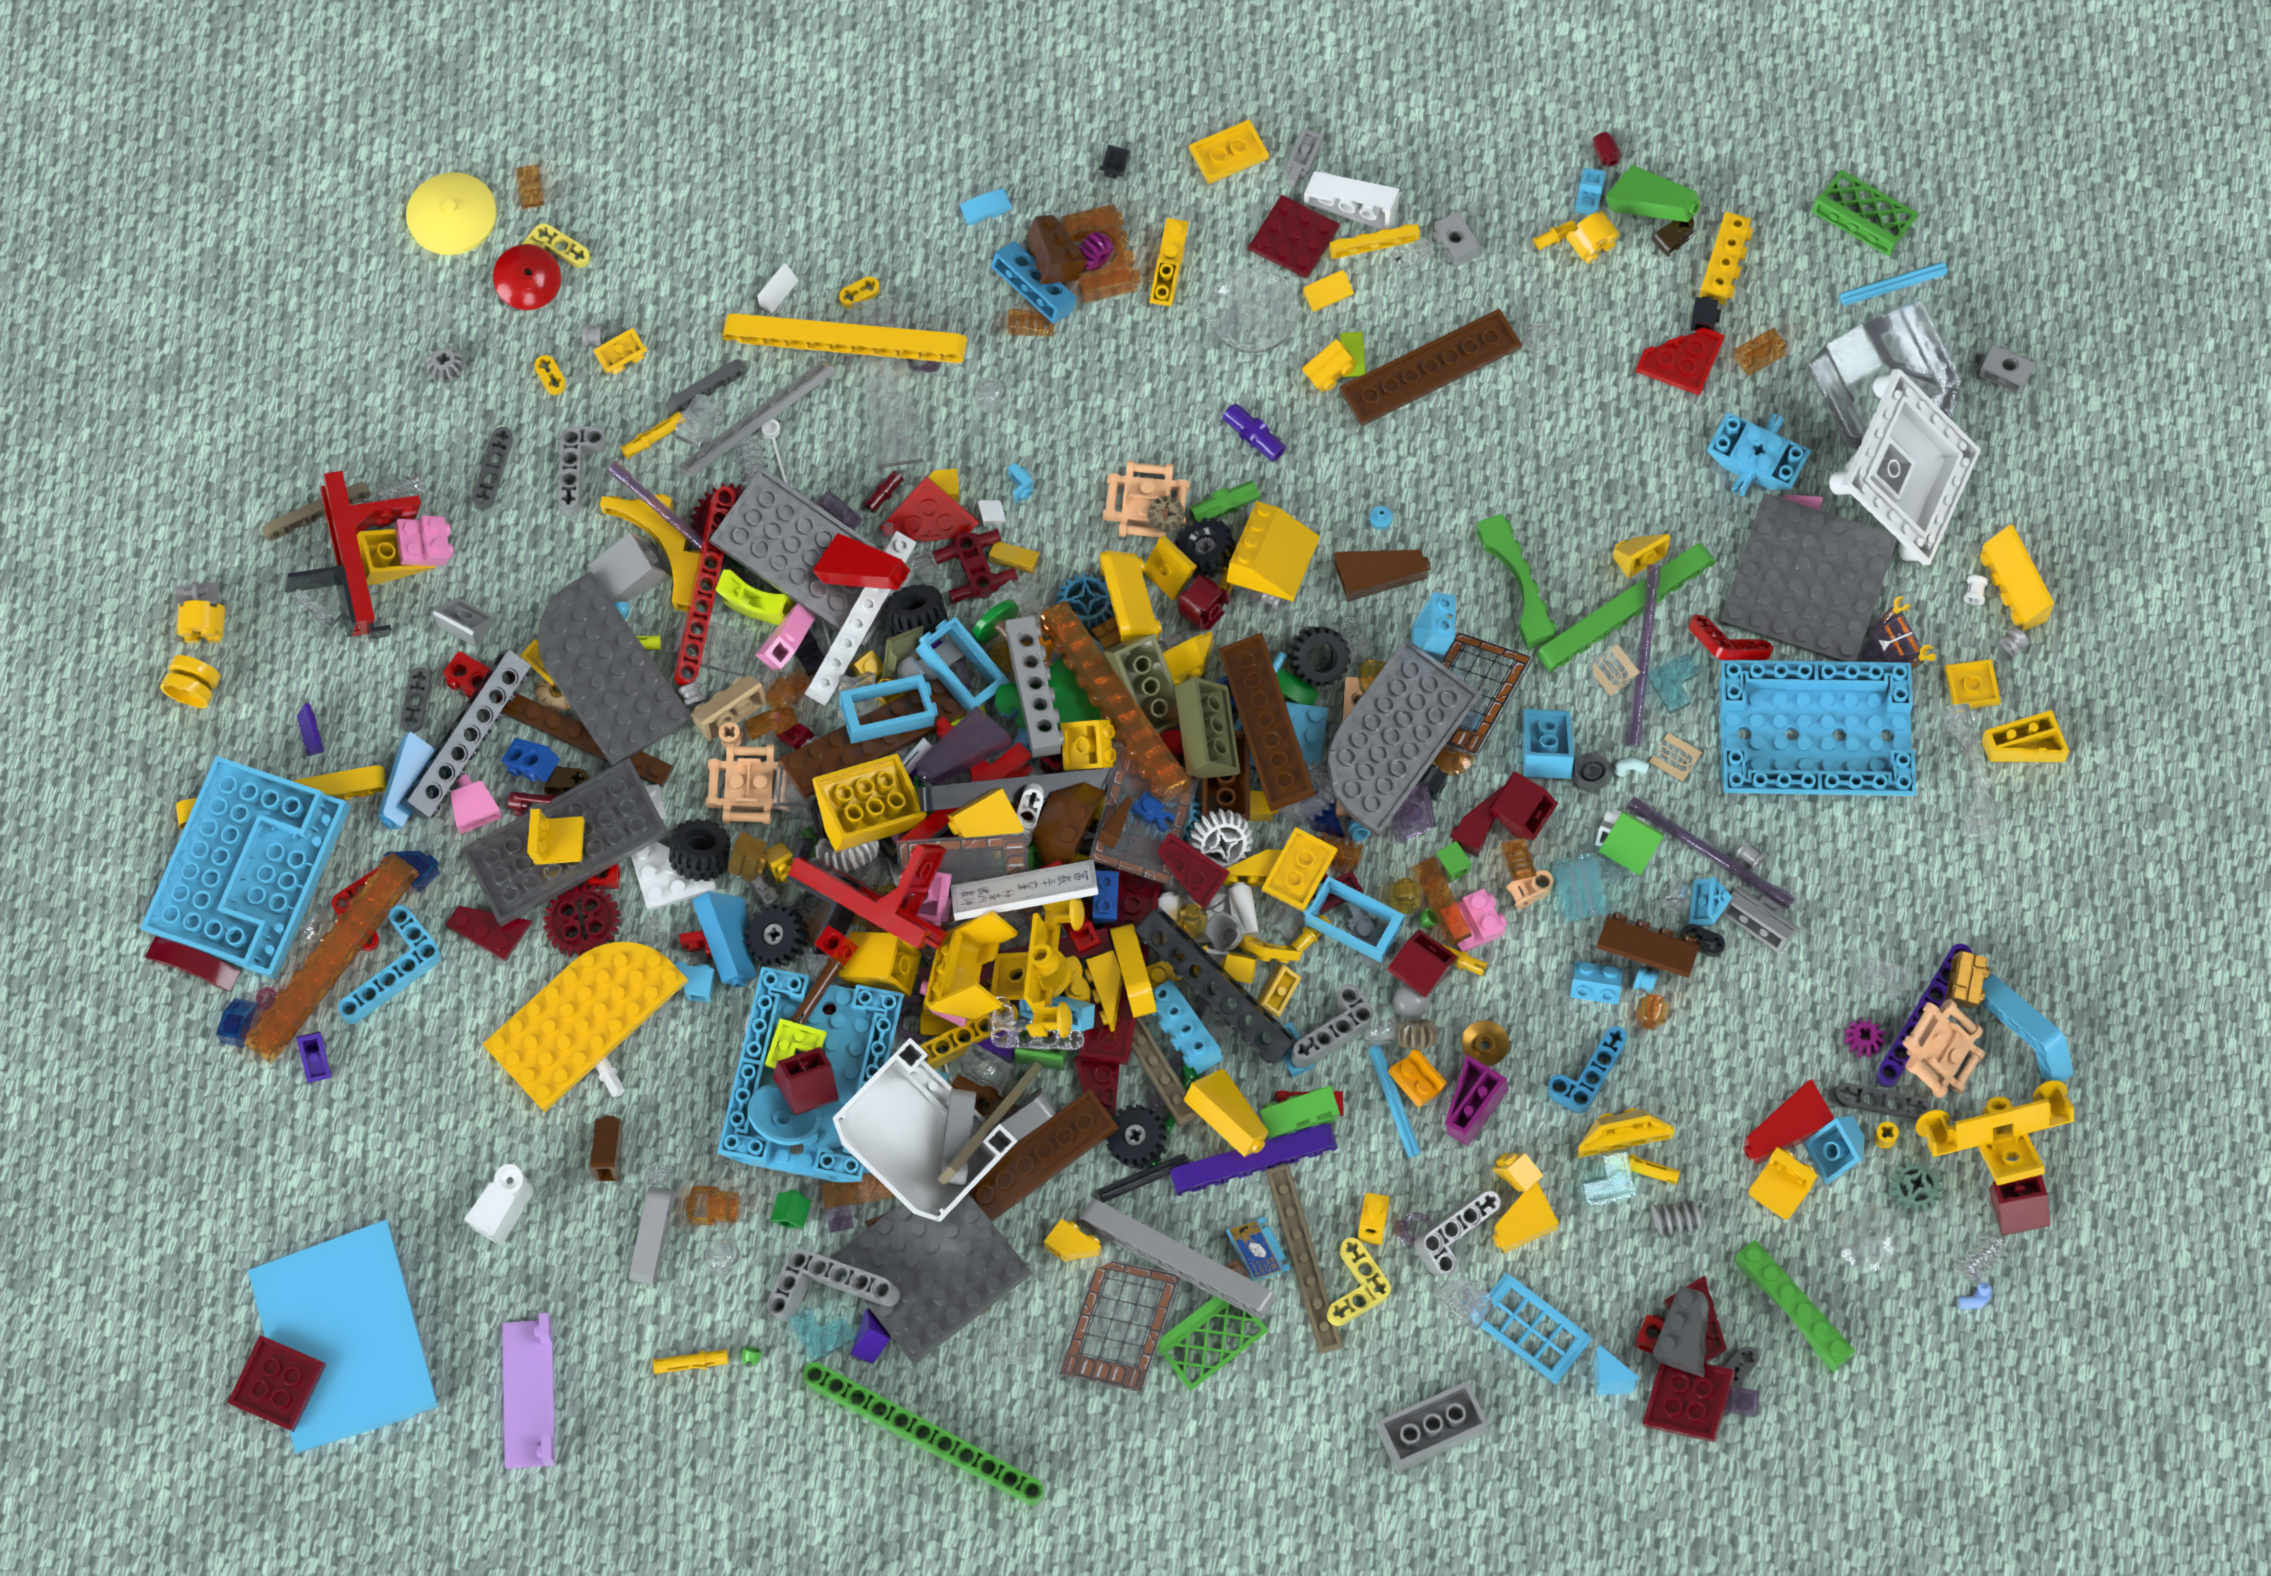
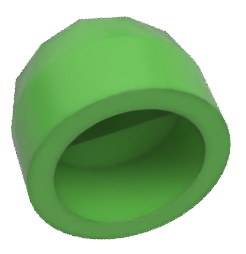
M1428 907L1419 914L1418 921H1421L1419 924L1421 927L1429 929L1439 923L1437 913Z
M744 1346L741 1354L742 1362L747 1365V1361L752 1362L751 1366L757 1365L760 1362L762 1350Z

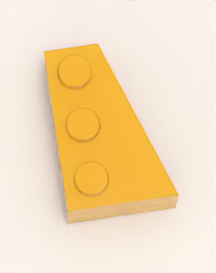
M2052 710L1984 731L1981 739L1989 762H2065L2070 752Z

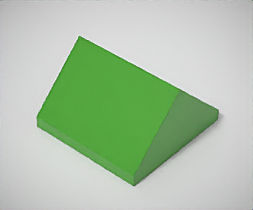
M1022 1028L1015 1047L1016 1063L1032 1065L1037 1060L1042 1067L1064 1071L1070 1039L1031 1037L1027 1029Z

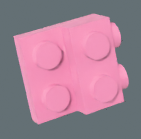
M422 516L420 520H396L395 530L400 565L442 566L446 565L449 559L452 558L453 545L448 544L447 538L450 536L451 529L450 524L445 523L444 516Z
M936 872L918 912L919 916L937 926H941V922H949L952 898H948L952 874Z
M1485 889L1463 897L1461 902L1440 911L1461 952L1474 949L1505 934L1504 927L1507 926V922L1502 913L1497 914L1494 909L1496 906L1495 898L1492 893L1487 894Z

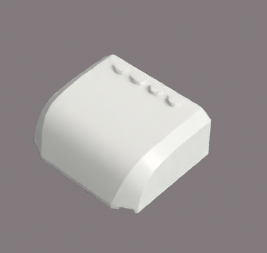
M909 1038L833 1117V1121L841 1144L913 1214L941 1222L1017 1140L999 1124L991 1130L967 1160V1178L963 1187L938 1183L937 1178L939 1177L948 1103L952 1087L924 1061L928 1054ZM975 1109L970 1138L986 1120Z

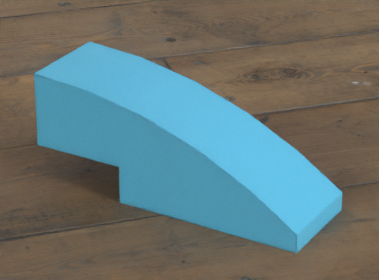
M1062 996L1052 998L1051 1007H1058L1061 1001L1069 1006L1072 1013V1029L1082 1032L1093 1028L1095 1004ZM1020 1000L1019 1016L1033 1020V1012L1026 1000Z

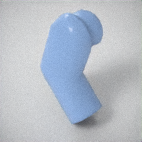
M1982 1282L1978 1285V1289L1973 1296L1959 1297L1960 1309L1984 1307L1992 1296L1991 1285Z

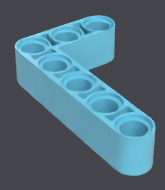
M404 905L392 907L389 912V919L393 928L410 950L339 1002L338 1011L343 1021L348 1024H356L435 967L441 960V953L437 944ZM407 916L404 921L396 922L398 917ZM420 933V936L417 939H410V936L412 934ZM427 951H435L432 956L424 957ZM415 965L413 970L404 971L406 966ZM395 979L392 985H384L387 980ZM368 994H376L373 999L365 1000V997ZM349 1008H356L354 1013L345 1014Z
M1990 974L1985 981L1983 980L1982 989L1985 990V996L1981 1004L2035 1049L2041 1077L2046 1078L2048 1081L2058 1080L2061 1082L2071 1077L2074 1072L2067 1041L2063 1033L1994 974Z

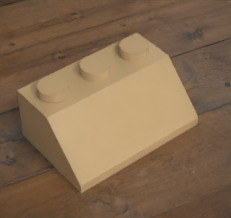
M750 675L738 678L732 683L731 687L725 691L717 692L709 702L698 705L691 713L693 723L708 742L719 736V728L722 724L726 722L737 724L767 704L763 686Z

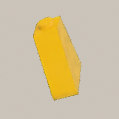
M997 787L948 815L950 819L948 825L954 835L958 834L959 837L963 838L1013 834L1025 831L1003 788Z
M1538 1181L1518 1198L1494 1227L1492 1239L1498 1249L1502 1248L1504 1254L1558 1230L1559 1222Z

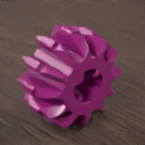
M1098 231L1089 234L1088 238L1083 239L1082 244L1079 245L1081 253L1087 259L1084 268L1086 267L1091 271L1097 268L1100 269L1111 258L1110 254L1114 251L1110 238Z
M1861 1017L1857 1019V1023L1849 1022V1029L1844 1031V1035L1847 1037L1844 1039V1045H1851L1848 1049L1849 1053L1857 1050V1058H1860L1863 1052H1865L1867 1058H1871L1872 1053L1877 1055L1880 1052L1879 1047L1884 1046L1885 1041L1882 1037H1884L1885 1032L1878 1030L1880 1027L1879 1022L1874 1025L1871 1024V1017L1866 1022ZM1861 1034L1862 1037H1864V1034L1869 1037L1868 1040L1866 1038L1865 1040H1862L1860 1038Z

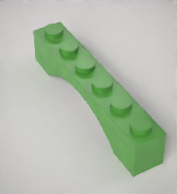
M1503 513L1478 521L1476 533L1484 551L1503 562L1513 573L1519 584L1523 597V614L1519 624V632L1526 649L1530 650L1545 645L1554 639V635L1557 633L1556 626L1553 620L1548 619L1546 614L1548 609L1545 601L1540 600L1538 596L1539 587L1536 580H1532L1529 575L1531 570L1528 561L1522 559L1520 554L1522 553L1521 545L1512 536L1513 527L1509 520L1506 521Z
M1755 1239L1736 1254L1734 1263L1752 1283L1762 1289L1782 1308L1802 1332L1814 1352L1833 1373L1853 1357L1855 1353L1854 1348Z

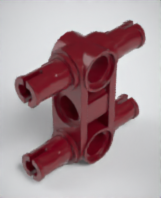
M997 528L979 535L977 533L963 532L950 542L951 545L932 551L936 565L956 558V560H959L964 573L966 572L967 584L948 591L952 604L971 597L973 599L989 598L993 593L998 592L999 587L1018 581L1014 567L996 574L991 573L983 554L984 547L1002 541ZM964 544L972 545L968 549L962 548ZM981 583L988 584L986 588L978 587Z

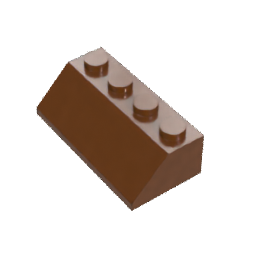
M1234 730L1240 773L1230 776L1202 778V816L1206 818L1210 816V811L1217 814L1220 808L1224 813L1229 809L1234 814L1236 812L1240 814L1246 821L1250 820V747L1244 730Z
M1614 911L1613 914L1609 913L1607 915L1596 948L1687 978L1690 977L1701 942H1698L1696 937L1689 934L1679 936L1673 934L1674 930L1660 926V929L1650 926V922L1642 919L1633 921L1627 919L1628 916L1621 912Z

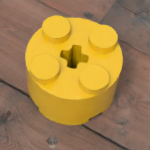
M1601 211L1600 215L1598 212H1595L1576 225L1578 230L1575 233L1571 230L1566 237L1580 258L1589 264L1598 258L1597 253L1603 249L1605 252H1608L1617 245L1615 240L1618 239L1619 232L1605 213Z
M201 600L185 601L184 606L178 604L176 633L184 637V642L198 643L199 639H207L209 643H221V638L224 636L226 608L218 603L217 608L212 607L209 601Z

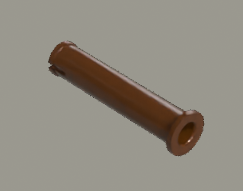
M827 958L826 966L794 1015L790 1018L791 1021L795 1023L802 1016L798 1024L805 1025L838 972L844 969L841 963L833 958Z

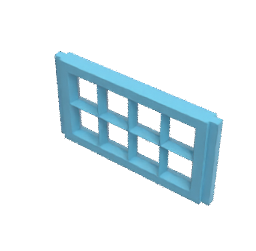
M1507 1273L1501 1277L1469 1317V1319L1556 1385L1593 1339L1589 1334ZM1511 1288L1524 1297L1514 1311H1511L1500 1302ZM1528 1301L1541 1310L1531 1324H1528L1518 1316ZM1496 1306L1510 1315L1499 1329L1486 1320ZM1545 1315H1548L1558 1323L1548 1338L1535 1329ZM1514 1319L1527 1328L1517 1342H1514L1503 1333ZM1562 1328H1565L1576 1337L1565 1351L1552 1342ZM1531 1332L1544 1341L1534 1355H1531L1521 1347ZM1548 1346H1551L1561 1354L1551 1369L1538 1360Z

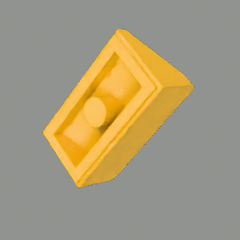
M1344 270L1303 288V295L1313 312L1354 294Z
M998 542L993 545L988 558L991 563L1034 573L1040 552Z
M1284 964L1276 965L1257 1001L1270 1014L1279 1018L1301 977Z

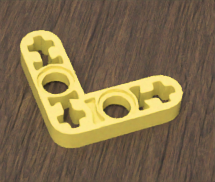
M548 224L537 225L522 243L547 249L577 268L585 267L590 262V254L586 247ZM547 231L548 236L553 240L550 242V239L546 236L540 238L539 233H545ZM560 242L568 244L565 250L560 251L556 249V245ZM572 248L574 253H576L577 255H581L583 253L584 259L579 258L578 260H576L575 254L571 252Z
M1356 1238L1345 1239L1339 1252L1341 1258L1361 1286L1330 1305L1327 1319L1334 1326L1345 1325L1388 1298L1391 1291L1390 1283L1363 1244ZM1348 1245L1351 1248L1354 1246L1357 1248L1355 1255L1359 1260L1356 1263H1353L1356 1259L1355 1255L1352 1252H1346ZM1363 1264L1368 1265L1372 1273L1370 1275H1363L1359 1272L1358 1267ZM1374 1276H1377L1374 1282L1371 1281ZM1375 1284L1377 1287H1384L1383 1294L1374 1292ZM1356 1296L1362 1297L1365 1300V1306H1355L1352 1298ZM1346 1305L1348 1306V1310L1343 1313L1342 1318L1339 1315L1334 1316L1335 1309L1340 1312L1345 1309Z

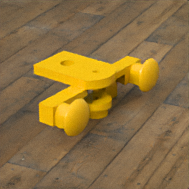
M1080 898L1043 904L1042 906L1046 911L1045 921H1042L1038 913H1033L1029 952L998 954L995 958L991 994L999 1001L1026 1000L1033 1012L1032 1024H1026V1029L1031 1037L1048 1036V1030H1058L1060 1036L1066 1038L1071 1032L1072 1013L1069 1006L1063 1001L1059 1003L1058 1007H1051L1052 998H1056L1065 990L1071 978L1070 965L1063 954L1058 951L1061 923H1071L1075 931L1080 930L1082 927L1085 911ZM1018 972L1023 973L1020 979L1012 980L1014 974Z
M2049 1080L2040 1084L2035 1089L2032 1096L2033 1102L2014 1107L2005 1097H1993L1987 1101L1982 1115L1956 1121L1955 1125L1949 1126L1951 1118L1947 1112L1934 1109L1925 1112L1919 1117L1915 1129L1919 1136L1927 1137V1146L1933 1157L1977 1146L1998 1186L2045 1174L2044 1165L2027 1133L2074 1122V1107L2068 1096L2066 1097L2068 1092L2067 1086L2061 1081ZM2008 1158H2016V1159H2018V1160H2016V1161H2008L2007 1159H2008Z

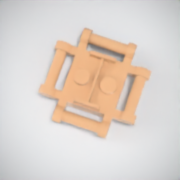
M1127 460L1126 476H1120L1116 473L1107 475V483L1109 484L1106 509L1103 510L1102 518L1107 521L1120 522V537L1135 535L1158 537L1159 540L1160 537L1166 536L1165 532L1157 531L1150 525L1147 511L1153 500L1159 496H1171V491H1178L1177 499L1184 507L1185 513L1186 495L1190 489V482L1185 479L1172 480L1174 464L1167 463L1166 466ZM1134 472L1165 475V480L1133 477ZM1118 486H1124L1122 512L1115 510ZM1166 505L1164 511L1159 512V514L1163 515L1164 523H1166V519L1169 516V505ZM1184 516L1183 523L1181 524L1180 527H1184V526L1186 525V517H1185V516Z
M727 744L726 761L718 759L708 760L709 786L708 797L705 798V806L708 808H723V824H731V822H763V825H771L773 809H789L791 802L788 798L789 777L780 763L775 762V745L767 744V747H751ZM735 756H767V760L739 758L738 761H735ZM719 771H726L724 798L717 797ZM775 772H780L779 798L773 799ZM732 811H762L763 813H754V812H732Z
M1947 999L1940 1009L1928 1002L1923 1009L1922 1017L1911 1035L1906 1036L1903 1041V1045L1909 1049L1907 1054L1910 1056L1905 1068L1910 1073H1915L1927 1084L1937 1098H1942L1947 1093V1086L1962 1094L1966 1088L1965 1083L1979 1060L1982 1061L1986 1055L1981 1048L1973 1044L1982 1035L1983 1028L1977 1023L1974 1024L1964 1015L1952 999ZM1951 1015L1954 1019H1956L1967 1030V1032H1965L1957 1023H1951L1947 1019L1948 1016ZM1968 1053L1971 1056L1958 1078L1955 1079L1953 1076Z

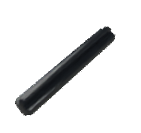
M1182 1153L1098 1189V1196L1101 1202H1107L1170 1175V1170L1188 1164L1189 1160Z

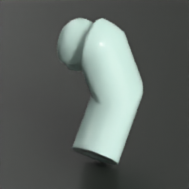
M1629 757L1619 760L1615 764L1614 773L1620 777H1625L1629 770L1646 774L1650 763Z

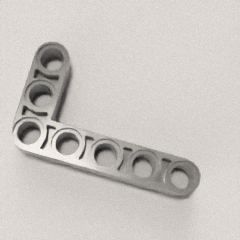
M797 1248L790 1252L768 1299L767 1309L783 1322L792 1320L799 1309L811 1280L887 1307L893 1306L898 1302L900 1291L886 1278ZM805 1259L803 1265L799 1266L800 1262ZM826 1266L824 1272L820 1273V1270ZM844 1274H847L846 1277H845V1279L842 1280V1281H840V1280H841V1277H842ZM795 1281L794 1286L789 1289L790 1284ZM868 1281L867 1285L861 1289L862 1284ZM889 1288L887 1294L882 1296L884 1290ZM785 1304L784 1308L779 1311V1308Z

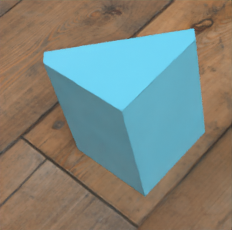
M1599 1345L1594 1357L1597 1395L1633 1393L1639 1377Z

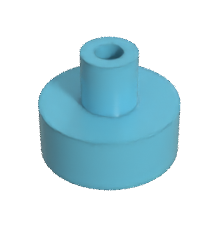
M1384 506L1375 507L1370 512V524L1378 530L1389 528L1393 521L1391 510Z

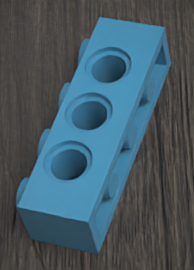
M1013 241L996 251L991 268L1052 324L1057 323L1073 311L1077 297L1062 283L1041 284L1040 279L1042 276L1040 270H1037L1035 266L1037 261L1017 242Z

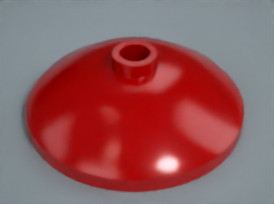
M520 244L507 249L498 258L493 270V284L498 296L506 304L518 310L531 311L544 307L555 298L561 285V271L556 259L547 250L532 244ZM530 270L532 275L526 276L524 271Z

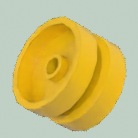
M174 655L168 667L170 673L164 676L160 685L161 690L178 702L201 709L207 708L213 696L210 690L216 689L221 678L220 673L212 666L196 658Z

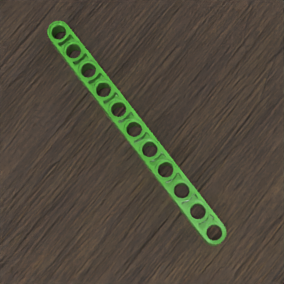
M812 1362L804 1368L803 1377L810 1389L1028 1505H1037L1043 1500V1485L1038 1479L820 1363ZM813 1372H820L822 1374L821 1378L817 1381L810 1380L809 1375ZM835 1383L843 1385L842 1390L839 1392H832L830 1388ZM856 1395H863L865 1397L864 1401L860 1404L853 1403L852 1398ZM878 1406H883L886 1408V1412L878 1416L873 1413L874 1409ZM899 1418H906L908 1420L904 1427L896 1426L895 1422ZM922 1429L930 1432L929 1436L925 1439L917 1437V1433ZM943 1441L952 1443L948 1450L939 1449V1444ZM969 1452L974 1456L971 1461L963 1462L960 1459L961 1455ZM987 1464H992L996 1467L990 1474L982 1471V1468ZM1008 1476H1015L1017 1482L1014 1485H1006L1004 1479ZM1031 1487H1035L1039 1490V1494L1035 1497H1029L1026 1495V1491Z

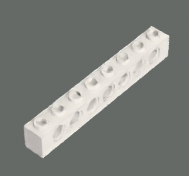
M896 531L884 552L896 556L906 563L917 542ZM863 588L807 688L805 695L824 706L826 705L891 589Z

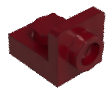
M790 719L776 734L780 742L795 750L801 748V745H804L808 739L811 740L815 737L808 727L793 719Z

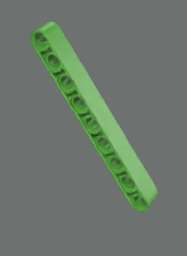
M1702 543L1694 545L1543 645L1536 652L1537 658L1550 673H1553V670L1558 666L1562 667L1573 660L1572 657L1576 654H1582L1591 648L1590 645L1594 642H1600L1609 636V632L1615 628L1618 630L1627 624L1628 620L1633 616L1638 617L1648 610L1647 607L1653 603L1656 605L1666 598L1665 595L1671 591L1674 593L1683 587L1686 581L1689 579L1693 580L1701 575L1707 567H1713L1716 563L1715 558Z

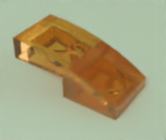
M538 164L516 168L522 209L545 206Z
M793 707L769 710L745 721L748 735L753 741L772 729L779 735L798 723Z

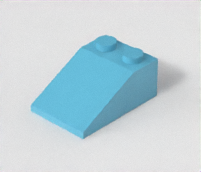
M1523 709V776L1571 779L1574 752L1570 711Z

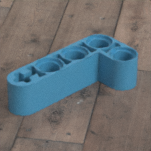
M1613 1026L1606 1031L1577 1082L1561 1074L1553 1076L1549 1081L1547 1090L1550 1099L1575 1113L1587 1112L1625 1048L1627 1041L1625 1030L1621 1027ZM1615 1037H1618L1619 1041H1616L1612 1050L1610 1048L1612 1039L1614 1040ZM1607 1057L1610 1062L1602 1064L1598 1061V1058ZM1595 1077L1598 1083L1590 1084L1586 1078ZM1561 1085L1565 1088V1091L1556 1092L1553 1086ZM1581 1096L1585 1098L1587 1102L1584 1104H1578L1577 1102H1575L1574 1098Z

